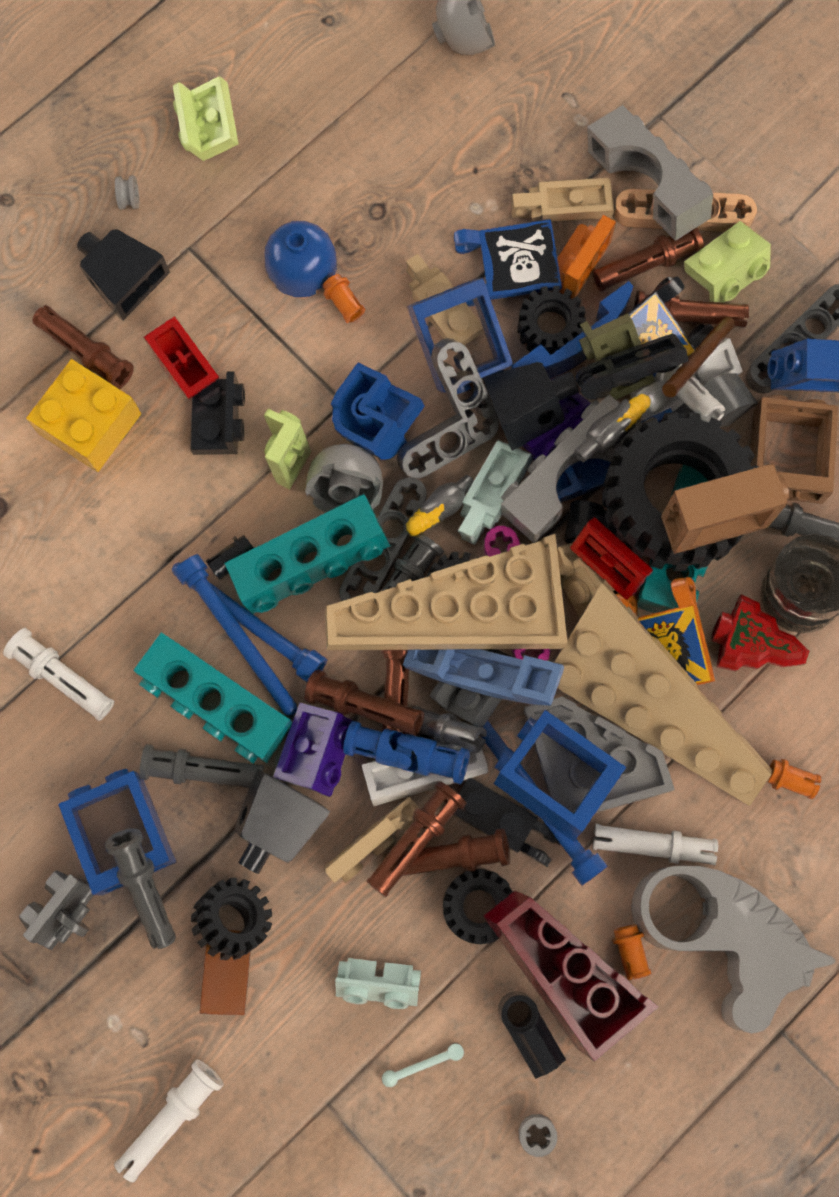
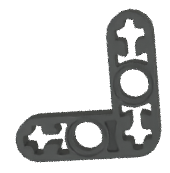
M450 338L440 340L435 344L431 359L456 415L408 441L400 448L397 454L398 466L412 478L420 479L490 440L499 429V418L469 350L465 345ZM449 349L456 353L458 352L453 359L457 368L462 370V372L456 373L450 364L443 362L448 358L446 351ZM467 380L472 381L474 384L472 396L466 400H459L457 396L459 385ZM476 408L478 414L487 418L483 421L484 428L482 430L474 427L478 424L475 414L469 409ZM447 432H455L457 440L454 447L447 451L441 450L439 443L442 435ZM430 443V447L437 454L436 457L429 454L431 450L427 447V444ZM414 452L421 456L419 458L420 465L417 467L411 464L413 461L411 455Z

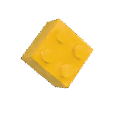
M71 359L26 419L40 436L94 471L99 472L142 413L131 396Z

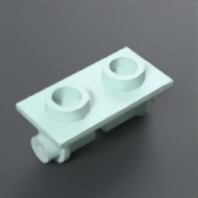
M348 958L347 962L339 961L338 975L335 980L336 997H343L344 1001L352 1004H364L367 1000L384 1002L385 1006L393 1009H406L408 1006H417L421 971L413 970V965L385 962L383 977L375 976L377 961Z

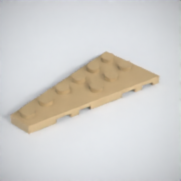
M552 534L543 537L541 541L526 546L521 544L511 547L509 551L491 557L486 555L433 572L430 576L419 580L411 581L410 579L398 583L396 587L378 593L369 592L328 605L325 609L326 650L564 649L568 642L556 535Z
M604 579L568 638V644L561 650L554 662L564 666L557 688L750 806L770 778L772 769L740 733H737L723 718L722 712L713 702H709L697 688L696 682L660 641L650 635L637 620V615L629 606L626 607L613 593L614 589Z

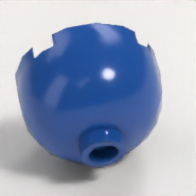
M307 221L288 222L277 228L270 235L266 243L264 252L266 273L269 279L276 285V288L284 294L293 297H310L315 295L316 290L322 288L324 282L335 275L337 271V256L328 233L316 224Z

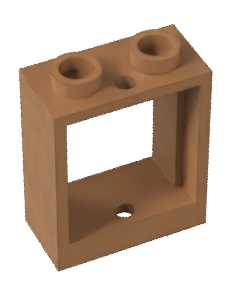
M783 395L762 397L753 411L751 450L755 457L750 463L751 466H764L767 421L818 427L815 476L778 471L777 474L778 476L782 475L786 480L789 489L788 500L823 504L833 494L838 406L828 405L820 399H809L802 402L789 400L788 397Z
M774 463L675 490L661 515L673 553H680L768 528L787 505L789 489L785 478L782 475L778 476Z

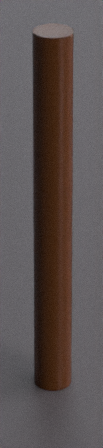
M726 316L722 318L688 357L689 361L683 363L663 385L662 392L665 396L669 398L675 397L735 327V321L731 317Z

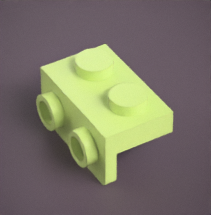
M218 76L191 91L180 82L173 85L175 97L173 106L178 115L180 127L178 136L181 145L186 151H190L202 161H205L239 145L228 82Z
M739 221L684 261V269L688 275L709 291L710 302L725 303L726 301L733 300L742 289L754 280L761 279L770 269L771 244L743 222Z

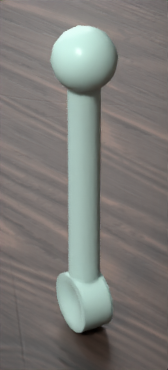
M453 1043L448 1047L447 1051L396 1072L387 1070L382 1075V1083L386 1087H393L399 1079L449 1059L458 1061L462 1059L464 1049L460 1044Z

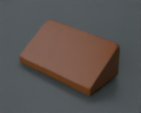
M228 929L229 931H231V932H233V933H240V932H242V930H231V929ZM207 943L200 1014L245 1015L251 952L236 960H233V957H230L228 960H220L221 952L214 957L207 954L211 948Z

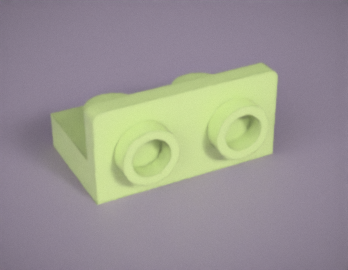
M267 409L264 417L272 436L265 447V459L276 483L290 490L307 461L311 449L300 424L301 421L295 415L284 410L277 413Z

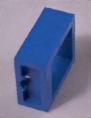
M483 278L473 279L406 306L436 388L440 392L446 393L432 363L431 354L435 345L425 318L473 299L493 355V359L475 365L480 377L483 378L503 372L505 368L513 365ZM472 381L462 382L457 389V395L470 390V383Z
M805 339L771 352V358L767 367L768 376L771 379V390L839 393V340Z
M545 710L537 721L530 717L520 730L517 737L523 741L514 752L507 748L494 767L500 773L493 784L574 842L584 831L626 767ZM542 732L600 773L574 813L515 772Z
M122 769L105 777L107 783L93 789L91 785L77 788L68 793V800L58 804L93 895L103 896L124 885L118 881L117 872L119 869L117 866L101 873L78 811L130 788L154 849L145 853L146 858H150L153 861L154 872L177 863L145 781L140 779L139 773L135 771L129 772L128 769Z

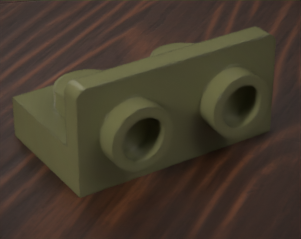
M628 313L593 330L588 321L580 324L585 337L579 339V342L588 361L594 358L595 362H597L601 358L641 344L633 320ZM652 374L641 378L637 383L630 386L612 388L610 395L615 400L655 382L654 376Z

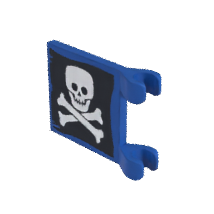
M551 219L480 231L461 229L454 232L457 253L465 254L481 247L486 277L485 285L491 300L526 295L534 290L539 293L541 287L547 286L548 291H552L553 286H560V289H562ZM473 299L466 302L469 307L475 306Z

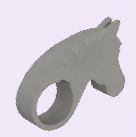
M702 866L662 868L646 875L634 891L631 905L633 921L637 924L639 932H643L644 939L649 943L664 950L723 951L727 954V976L732 989L722 1002L721 1013L724 1022L733 1029L747 1033H757L765 1030L770 1025L782 999L789 992L798 990L802 986L810 987L815 968L832 965L836 962L832 956L811 948L807 939L792 919L765 895L744 881L722 871ZM668 876L685 879L695 887L701 898H705V902H702L703 915H706V919H702L700 926L692 936L679 942L663 936L654 926L649 913V900L652 891L661 880Z

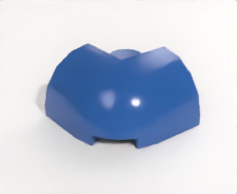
M358 362L334 395L331 402L333 407L332 422L335 430L352 445L367 450L381 460L391 459L407 443L404 435L425 405L421 398L392 385L386 375Z

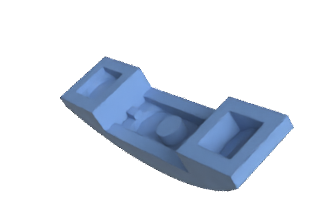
M481 649L408 650L403 666L409 670L472 692L509 701L551 706L564 670L562 664L525 655L522 660Z

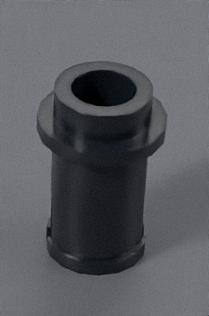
M245 535L239 538L234 536L232 538L234 542L206 560L219 580H222L229 573L225 565L226 562L254 549Z

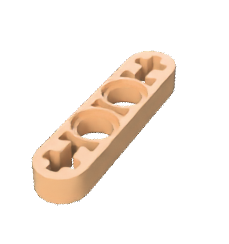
M626 189L617 196L614 207V218L616 221L626 227L663 229L653 219V193L656 190ZM713 193V215L711 219L697 228L699 231L725 232L739 221L750 227L757 213L756 203L752 198L743 194ZM627 203L633 204L634 209H636L635 213H628ZM647 203H651L649 215H646ZM721 207H723L722 214H724L723 218H718ZM734 209H741V214L744 215V218H737V213L733 212Z

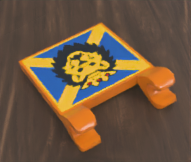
M682 577L671 582V589L679 606L678 608L638 617L635 594L628 600H625L620 594H615L626 607H630L637 615V620L653 638H657L697 685L715 681L696 603L695 583L691 577Z

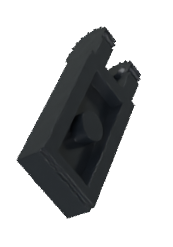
M671 333L601 358L600 361L591 363L587 367L583 366L582 369L576 372L575 381L581 387L580 391L584 398L586 397L587 400L591 399V401L593 399L597 400V398L607 397L612 388L633 385L641 378L655 373L670 372L678 365L688 362V355L676 334Z
M468 778L459 793L467 804L463 809L458 808L453 815L486 835L495 834L497 829H504L510 850L515 853L520 851L536 862L548 867L552 860L548 854L525 843L530 831L533 830L550 843L560 845L547 825L537 821L538 817L483 784Z

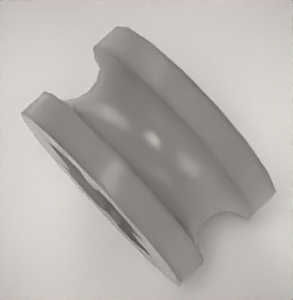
M134 175L129 176L128 180H123L121 176H116L115 195L120 210H125L128 205H131L133 209H139V188L136 176Z
M532 1114L521 1122L518 1134L523 1149L534 1157H544L550 1154L557 1143V1131L553 1123L541 1114ZM535 1124L539 1129L545 1126L549 1129V1134L544 1135L546 1140H548L545 1145L540 1146L537 1142L529 1144L526 1141V1137L531 1136L530 1132L527 1131L530 1126Z

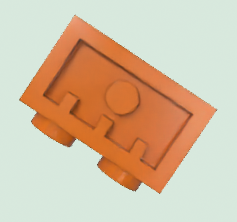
M603 215L596 227L593 225H589V227L584 224L578 225L557 258L562 289L559 290L560 293L564 294L566 288L572 291L571 299L579 294L591 275L592 270L595 269L611 244L616 221Z

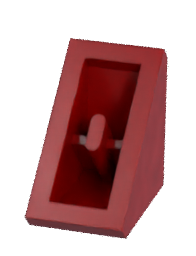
M175 316L144 336L146 343L169 379L188 400L219 379L217 373Z

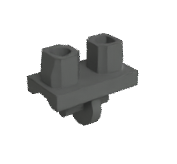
M56 870L45 882V889L53 895L44 907L37 902H32L19 915V919L27 929L23 936L30 943H38L49 950H52L58 941L65 943L73 932L81 937L87 934L89 928L82 920L90 911L86 905L94 896L88 882L71 874L68 876Z

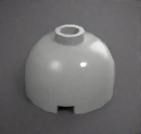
M481 0L437 1L436 15L438 21L432 23V26L440 44L447 42L450 48L460 55H474L495 46L494 35L490 23L487 24L483 13L485 10Z
M350 444L332 445L323 449L311 462L305 492L307 497L310 494L314 498L313 505L325 512L365 494L374 509L380 504L382 497V472L375 457L367 450Z

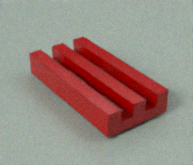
M595 517L585 525L570 546V549L602 579H605L625 600H628L636 593L637 588L644 583L645 578L653 571L650 566ZM586 541L591 547H593L601 555V557L584 542ZM612 567H615V568H616L624 577H626L631 583H628V582H627L619 573H617Z

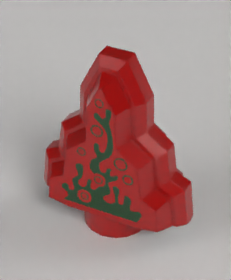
M742 594L739 595L731 614L723 611L720 613L711 637L712 642L721 644L716 667L734 672L741 667L757 670L766 663L782 668L805 665L810 652L794 635L779 630L775 618L762 612L759 602Z

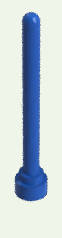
M196 554L183 561L173 570L177 579L182 585L187 584L189 589L194 588L283 713L288 716L294 715L298 708L296 702L207 580L209 575L205 570L208 567L199 554Z
M178 562L173 565L172 573L173 570L182 562ZM211 584L237 622L293 662L292 667L297 670L296 675L307 683L315 670L323 671L327 664V658L316 650L309 651L306 648L301 650Z
M487 720L483 726L487 735L480 737L486 740V745L499 761L508 746ZM519 764L515 772L538 788L523 766ZM544 821L573 860L570 863L574 868L572 874L581 886L608 867L598 853L594 855L590 849L585 850L577 839L573 842Z

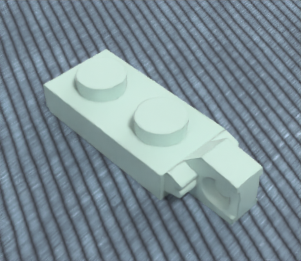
M499 440L496 442L462 502L463 509L460 514L465 519L458 530L462 540L475 545L484 532L485 527L492 529L495 522L499 521L502 515L501 503L503 500L501 496L515 481L520 484L533 461L532 454L518 448L511 451L509 444Z

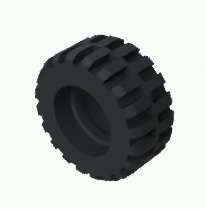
M677 412L664 413L659 423L657 418L652 417L642 423L640 430L632 429L625 436L622 445L617 447L612 457L604 481L605 488L602 493V505L607 507L605 514L608 527L615 526L617 530L615 536L624 544L628 543L633 547L632 551L638 557L642 558L645 555L651 558L650 566L662 570L665 563L672 564L673 571H686L689 565H693L696 569L707 567L713 559L719 561L726 556L744 536L740 535L674 554L661 518L662 514L651 504L645 492L644 482L649 471L665 464L689 466L699 471L708 481L759 467L757 465L751 466L750 463L755 455L749 446L742 448L739 445L738 441L741 436L733 429L728 433L721 429L722 422L711 417L709 422L700 420V413L688 412L685 418H679Z

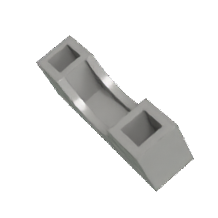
M622 105L587 126L588 152L608 173L625 170L636 171L649 176L657 183L658 188L653 193V219L675 241L711 219L713 192L710 186L705 181H700L689 170L684 160L681 158L677 159L667 149L664 141L658 136L655 137L645 127L639 116L632 115Z
M610 394L600 403L597 400L593 401L582 413L581 418L583 421L574 430L571 427L565 429L554 443L557 447L547 457L544 454L540 455L529 467L528 472L530 475L521 484L515 481L501 496L503 500L501 503L502 515L533 543L538 542L562 517L563 507L557 495L556 485L562 473L569 466L581 461L575 455L574 450L587 440L586 433L596 420L620 405ZM637 420L636 427L633 429L640 430L642 423ZM624 438L614 448L603 453L597 451L589 459H603L611 462L617 447L622 445Z

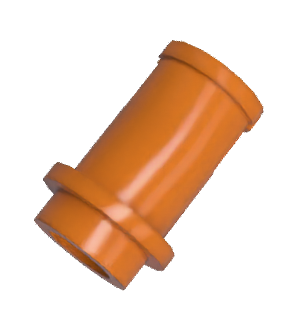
M335 274L324 282L322 286L325 290L323 295L326 299L333 301L346 323H352L360 318L366 309L348 287L349 280L346 277L342 278L340 274Z
M774 759L769 766L772 769V774L767 782L772 784L773 789L778 790L781 787L806 796L811 800L816 797L820 786L815 785V782L821 783L820 775L791 766L786 759H781L780 761Z
M637 924L614 929L615 938L612 939V942L618 945L626 974L625 978L627 980L639 979L652 974L641 941L644 934L639 932Z

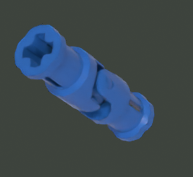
M357 721L350 723L343 748L344 754L349 756L358 754L374 758L377 764L400 768L424 776L433 773L452 778L453 782L461 784L464 780L470 757V751L465 748H461L458 751L438 746L435 740L403 734L387 728L382 732L362 727V724Z

